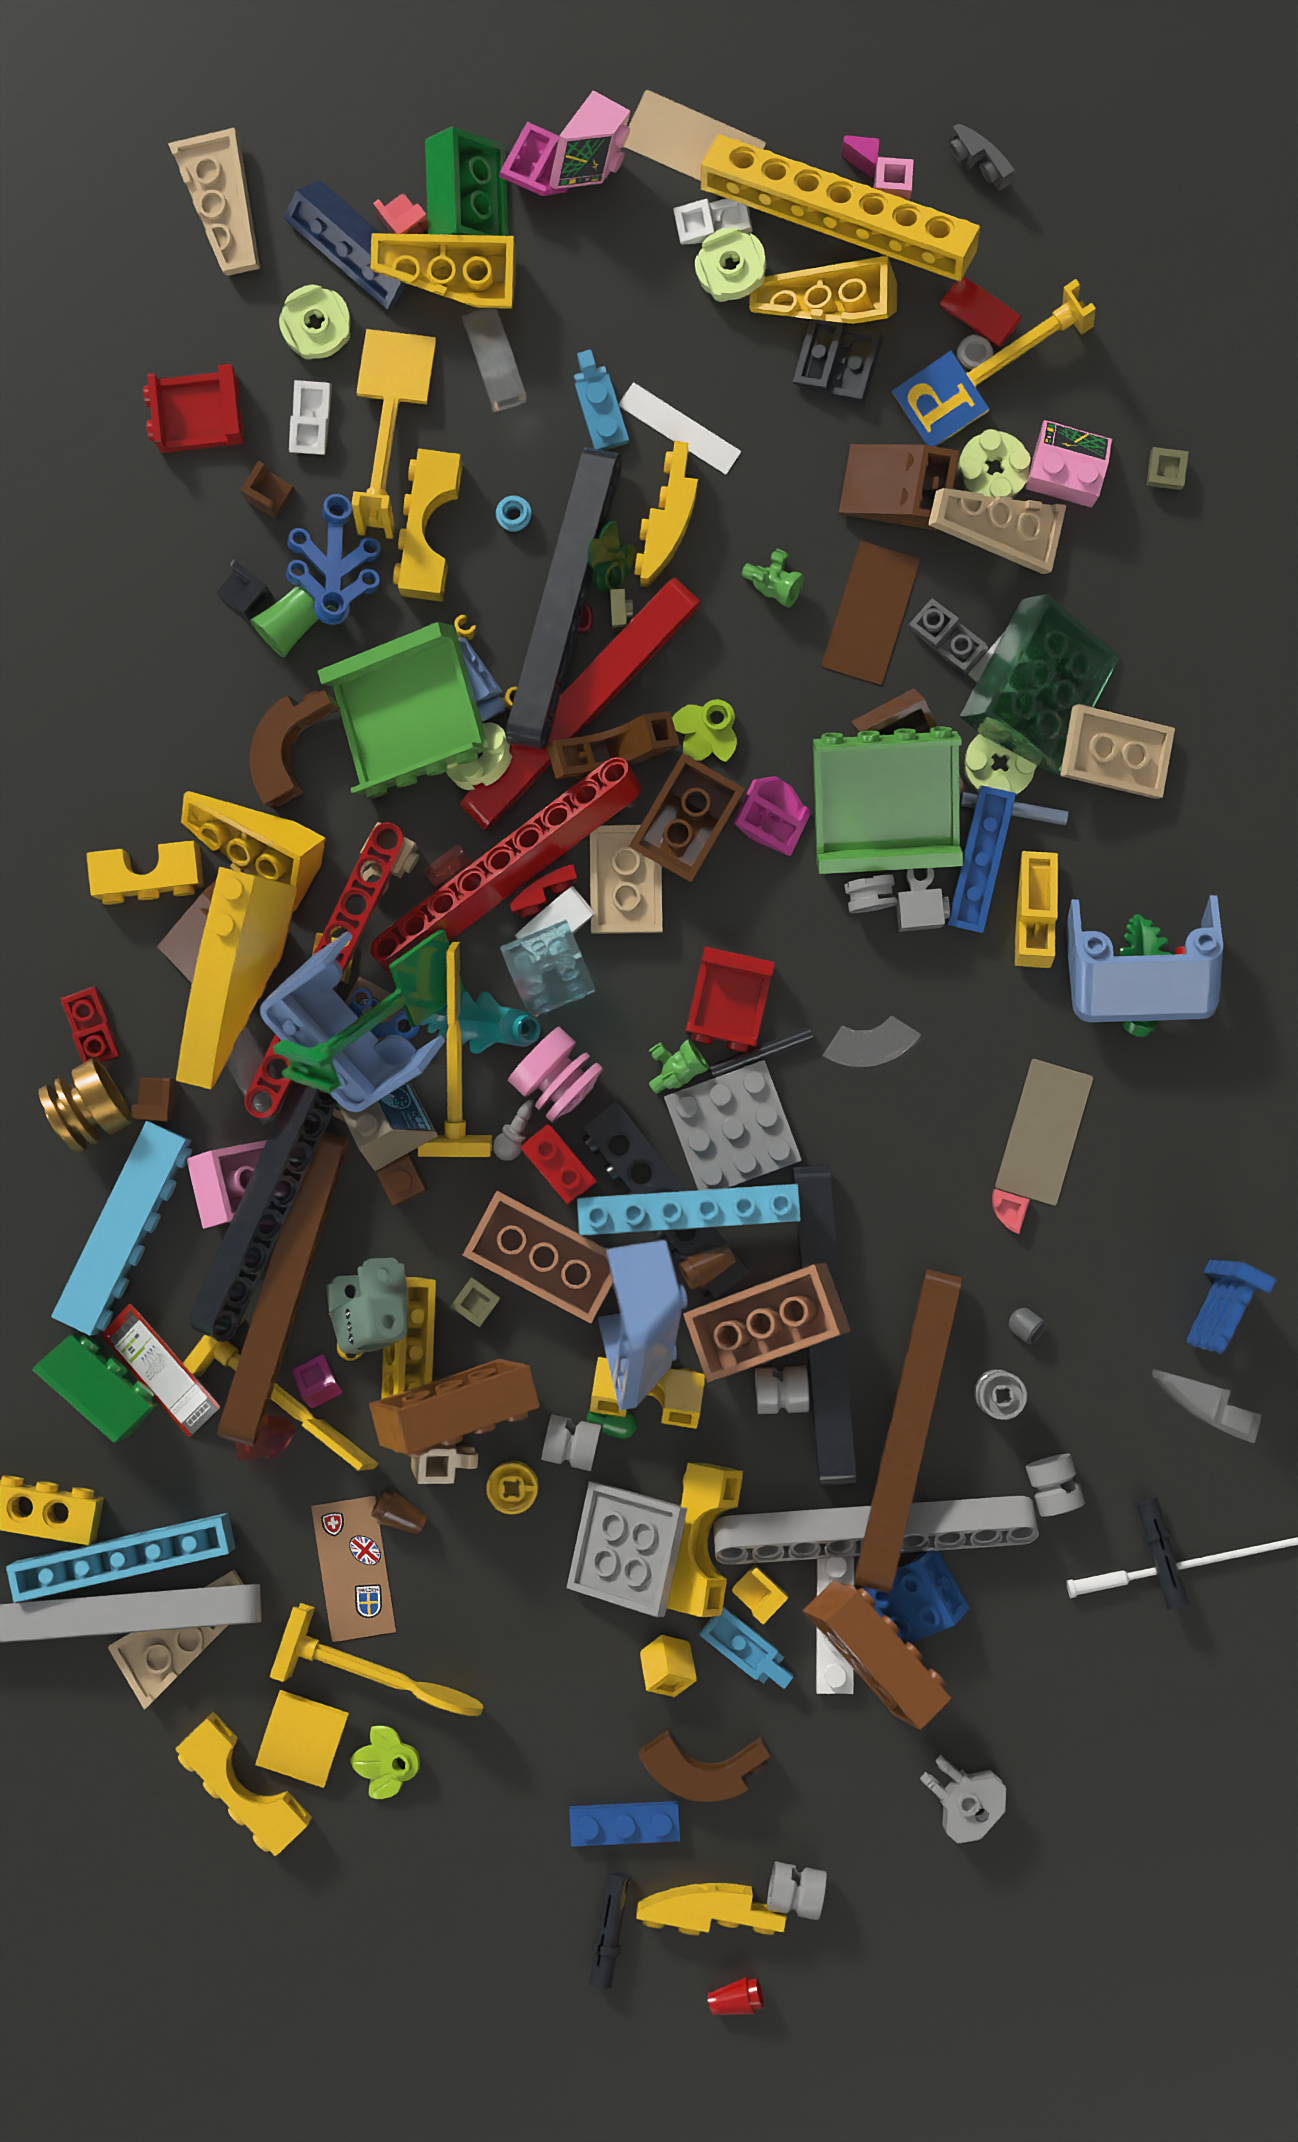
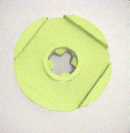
M725 228L712 233L702 243L703 248L700 250L699 255H696L695 269L701 286L715 300L724 302L740 299L762 286L765 280L766 257L763 246L756 236L751 233L750 236L746 233H741L737 228ZM728 258H732L734 262L740 261V264L733 270L722 268L726 266L725 260Z
M308 285L295 290L287 297L282 314H280L279 326L288 346L293 351L299 353L302 358L310 360L331 356L350 339L351 318L346 303L338 293L333 290L331 292L327 289H321V286ZM313 314L318 319L325 318V321L321 323V328L316 330L306 327L310 323L309 317Z
M988 429L981 435L971 439L963 449L958 463L962 486L968 492L982 493L984 496L1011 497L1013 499L1020 493L1028 479L1030 455L1025 450L1023 444L1014 436L1005 432ZM988 460L992 462L998 460L1001 463L1000 467L1003 469V473L995 472L993 475H989L987 473L988 465L985 462Z
M490 722L482 723L490 749L482 752L483 755L480 758L467 764L458 765L455 762L447 765L448 771L446 773L460 788L474 790L475 788L472 785H478L482 782L485 786L490 785L500 778L508 768L512 759V755L509 752L510 745L512 744L507 742L506 732L499 725Z
M1006 726L988 729L977 735L967 748L964 760L965 776L976 792L979 791L980 785L1014 792L1018 795L1031 782L1037 766L1034 749L1027 738ZM992 755H997L998 757L1005 756L1008 759L1006 765L1009 769L1006 772L1002 769L994 771L991 767L994 763Z

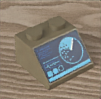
M406 1082L359 1112L349 1111L337 1103L359 1150L374 1171L438 1136L413 1085L409 1082Z

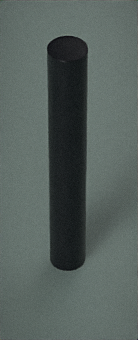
M807 1027L747 1050V1053L742 1052L710 1064L709 1067L713 1077L716 1078L811 1042L814 1038L810 1028Z

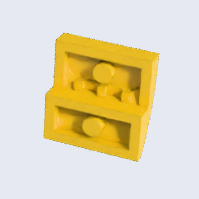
M280 1690L255 1765L324 1788L349 1713Z

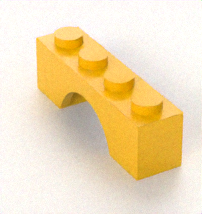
M418 448L417 459H411L408 479L413 481L412 493L405 495L403 514L408 516L407 528H401L398 541V549L403 550L401 564H395L393 584L398 585L399 592L403 597L443 602L448 566L446 559L435 553L427 544L425 528L429 517L435 509L448 501L458 499L463 468L460 454Z
M709 1463L687 1464V1470L683 1477L684 1490L681 1506L687 1508L667 1604L668 1609L699 1617L722 1615L727 1579L715 1569L708 1552V1536L712 1524L720 1514L738 1507L743 1471Z
M212 1712L175 1749L180 1754L178 1759L188 1771L193 1772L195 1770L204 1780V1788L215 1799L220 1797L228 1805V1813L236 1823L241 1826L245 1824L254 1833L253 1840L264 1852L270 1851L276 1857L308 1826L312 1817L288 1791L273 1796H262L249 1791L238 1781L232 1766V1753L238 1737Z

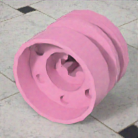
M559 1026L529 1053L508 1078V1081L525 1097L538 1088L543 1092L535 1105L539 1111L551 1100L555 1103L546 1115L552 1123L559 1117L571 1112L594 1088L598 1076L603 1071V1068L597 1062L585 1073L581 1070L590 1058L588 1053L582 1054L574 1061L568 1058L576 1042Z

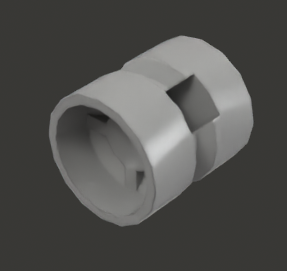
M806 1365L785 1366L782 1372H779L776 1367H755L757 1414H776L781 1408H785L788 1413L809 1411Z
M993 1369L984 1372L974 1385L976 1404L983 1412L996 1419L1007 1420L1016 1417L1026 1404L1027 1392L1023 1382L1017 1376L1004 1370Z
M551 1414L541 1460L562 1464L565 1460H568L571 1467L591 1471L601 1425L585 1421L574 1425L571 1418Z
M1070 1453L1043 1458L1025 1466L1031 1486L1038 1488V1492L1034 1497L1040 1516L1065 1513L1085 1504L1080 1484L1073 1482L1072 1479L1077 1473Z
M775 1861L769 1884L767 1910L788 1914L793 1909L799 1917L818 1920L825 1894L826 1871L806 1867L802 1872H798L795 1865Z

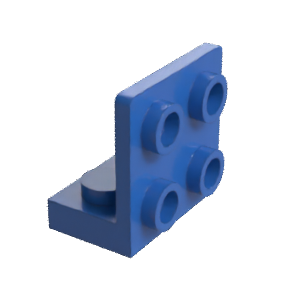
M939 1550L922 1551L910 1563L897 1568L890 1593L863 1587L875 1600L876 1605L874 1609L880 1617L886 1615L899 1628L900 1631L896 1635L904 1644L906 1642L913 1643L954 1626L970 1609Z

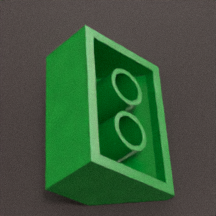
M454 126L426 139L428 234L509 236L507 180L499 177L500 171L506 162V145Z
M79 1333L71 1334L32 1370L112 1442L116 1443L130 1437L158 1405L152 1399L154 1393L142 1382L137 1381L135 1384L125 1375L127 1369L113 1357L108 1360L98 1351L101 1346L91 1336L85 1333L82 1336Z

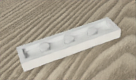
M854 1556L817 1559V1596L833 1580L844 1585L850 1583L854 1586ZM816 1627L817 1694H853V1668Z

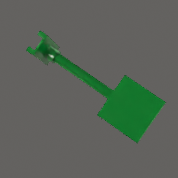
M437 930L390 964L389 968L397 988L396 991L324 1044L319 1043L312 1049L286 1040H282L273 1046L275 1054L287 1057L290 1066L282 1071L284 1078L332 1093L341 1086L333 1064L334 1056L402 1006L410 1026L414 1028L447 1004V950L450 947L445 930ZM460 977V994H461L462 992L465 991V989H464V986H463V983H462V980H461V977Z

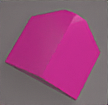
M527 122L503 165L499 177L541 196L567 192L569 187L554 189L549 186L559 136Z
M776 776L752 781L733 824L750 839L787 856H791L811 812L803 805L792 786Z

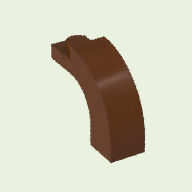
M316 690L308 693L301 699L302 703L300 704L286 695L266 712L256 728L250 749L251 776L263 804L272 809H276L305 793L293 770L292 750L297 738L305 729L340 710L335 697L325 690L322 692Z
M666 711L643 714L622 726L598 734L554 740L547 744L546 747L556 779L575 777L576 780L586 777L611 758H623L629 766L668 752L679 746L680 743L671 713Z
M669 1729L639 1749L640 1760L660 1785L675 1795L700 1802L723 1801L749 1790L748 1782L743 1775L747 1772L750 1776L758 1773L768 1764L766 1759L771 1757L768 1746L760 1737L725 1761L719 1763L700 1762L684 1752Z

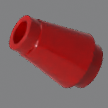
M746 1976L714 1992L708 1993V2002L712 2015L756 2014V2010L764 2008V1997L758 1978L750 1979Z

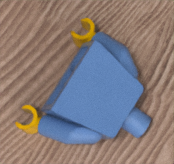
M460 615L455 619L454 626L483 722L504 713L506 708L512 709L513 702H511L509 695L515 694L517 687L509 688L503 698L498 696L503 691L468 643L475 636L476 625H473L469 630H461L459 627L467 622V616Z

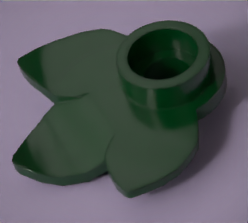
M616 521L606 524L601 529L598 539L591 538L587 554L589 566L593 570L594 586L597 591L606 594L610 593V590L620 589L624 582V577L629 574L633 566L637 551V545L635 544L620 545Z

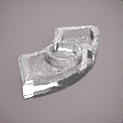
M892 1015L881 1026L871 1030L855 1031L841 1026L822 1056L832 1062L849 1067L877 1066L902 1055L911 1048L921 1034Z

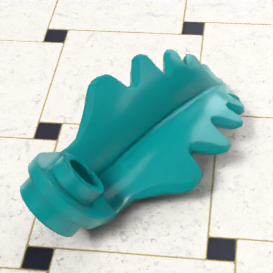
M468 992L460 994V1015L458 1020L462 1031V1045L469 1040L470 1050L474 1054L481 1053L496 1042L517 1047H527L538 1039L541 1031L540 1023L531 1013L501 1007L489 992H481L476 1002L473 1001ZM447 1004L420 1023L422 1026L428 1023V1033H434L439 1029L437 1037L441 1035L444 1039L447 1038L449 1026Z

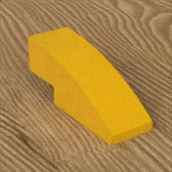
M1022 851L1017 897L1015 966L1051 968L1055 958V923L1058 918V853Z

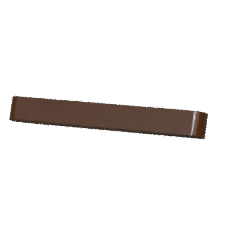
M327 1131L324 1132L277 1238L219 1424L218 1437L251 1447H254L258 1440L346 1155L348 1137Z
M926 1269L856 1568L855 1585L886 1593L891 1592L962 1277Z

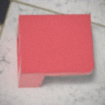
M405 194L399 195L385 207L379 199L373 203L376 217L390 234H422L428 229L426 213L418 203L413 206Z

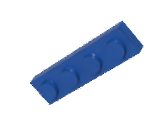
M980 785L964 850L963 866L960 867L947 925L983 933L1016 793Z

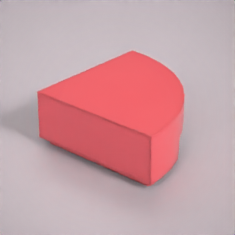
M993 1189L992 1204L996 1217L1007 1229L1019 1234L1030 1199Z

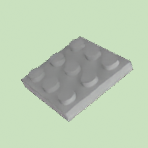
M765 1060L664 1096L698 1191L726 1189L802 1161Z
M589 1481L567 1589L655 1617H665L687 1508L600 1482Z

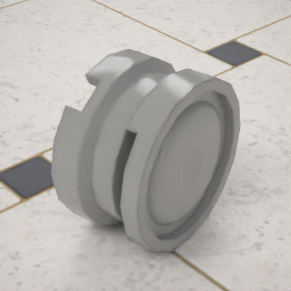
M880 875L869 879L862 878L848 882L849 885L844 884L845 892L850 895L851 902L848 903L849 913L870 912L898 904V899L892 892V886L895 884L893 875Z

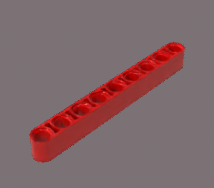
M677 578L670 580L561 694L547 744L554 740L576 738L696 612L701 605V601ZM514 744L509 749L512 755L511 762L502 776L490 785L485 786L483 782L475 785V789L468 792L459 806L484 830L489 829L551 765L547 747L541 750Z
M615 757L601 764L379 934L370 946L372 957L393 977L389 965L437 930H445L448 942L637 798L641 791V784L628 763L623 758Z
M381 823L372 831L313 954L315 955L332 943V935L336 930L347 929L353 937L350 943L335 957L341 966L342 977L404 850V835L400 828L393 823ZM388 831L394 832L398 836L396 846L389 850L379 847L378 840L381 834ZM369 864H377L382 868V876L376 882L371 883L363 879V870ZM356 896L363 897L367 903L365 911L360 915H352L347 909L349 900ZM341 980L338 982V984H337L335 987L332 988L335 992H336V990H337V988H338V986H339ZM276 1034L245 1097L247 1111L257 1118H269L279 1111L293 1082L286 1078L277 1080L270 1074V1065L276 1059H283L288 1067L290 1066L287 1057L274 1053L272 1047L282 1041ZM263 1091L270 1094L272 1098V1106L266 1112H260L254 1106L255 1096Z

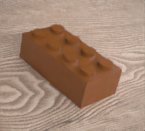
M497 1359L369 1403L380 1446L392 1449L395 1453L407 1454L408 1457L424 1455L430 1451V1446L438 1443L451 1445L463 1440L462 1435L472 1431L474 1433L491 1431L496 1428L495 1423L506 1419L508 1422L522 1420L528 1417V1411L539 1408L530 1366L503 1359Z
M833 1580L803 1612L895 1717L921 1730L951 1699L943 1689L946 1685L945 1681L933 1669L926 1670L919 1662L923 1658L921 1653L911 1643L906 1642L904 1644L896 1635L900 1631L899 1628L886 1615L880 1617L873 1609L876 1605L875 1600L864 1589L860 1588L857 1590L850 1583L844 1585Z

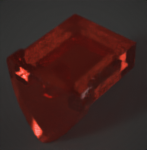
M456 844L422 872L432 885L437 887L462 866L466 869L473 862L463 848Z
M265 1415L260 1435L254 1447L235 1442L238 1460L242 1461L265 1456L266 1459L275 1458L288 1446L294 1435L295 1428L280 1417Z

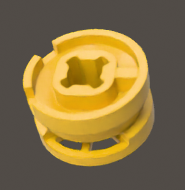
M507 1461L500 1464L494 1469L487 1482L488 1499L498 1511L505 1514H519L527 1510L533 1504L539 1489L538 1478L534 1470L529 1465L520 1461Z

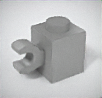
M925 868L926 879L923 881L915 879L913 869H907L906 881L909 884L910 891L898 892L896 895L898 899V904L896 905L898 931L941 928L945 924L944 919L950 918L948 897H942L941 888L926 890L934 878L933 868Z

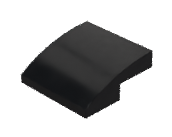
M810 319L793 383L817 393L865 404L884 338L882 333L848 327L846 323Z

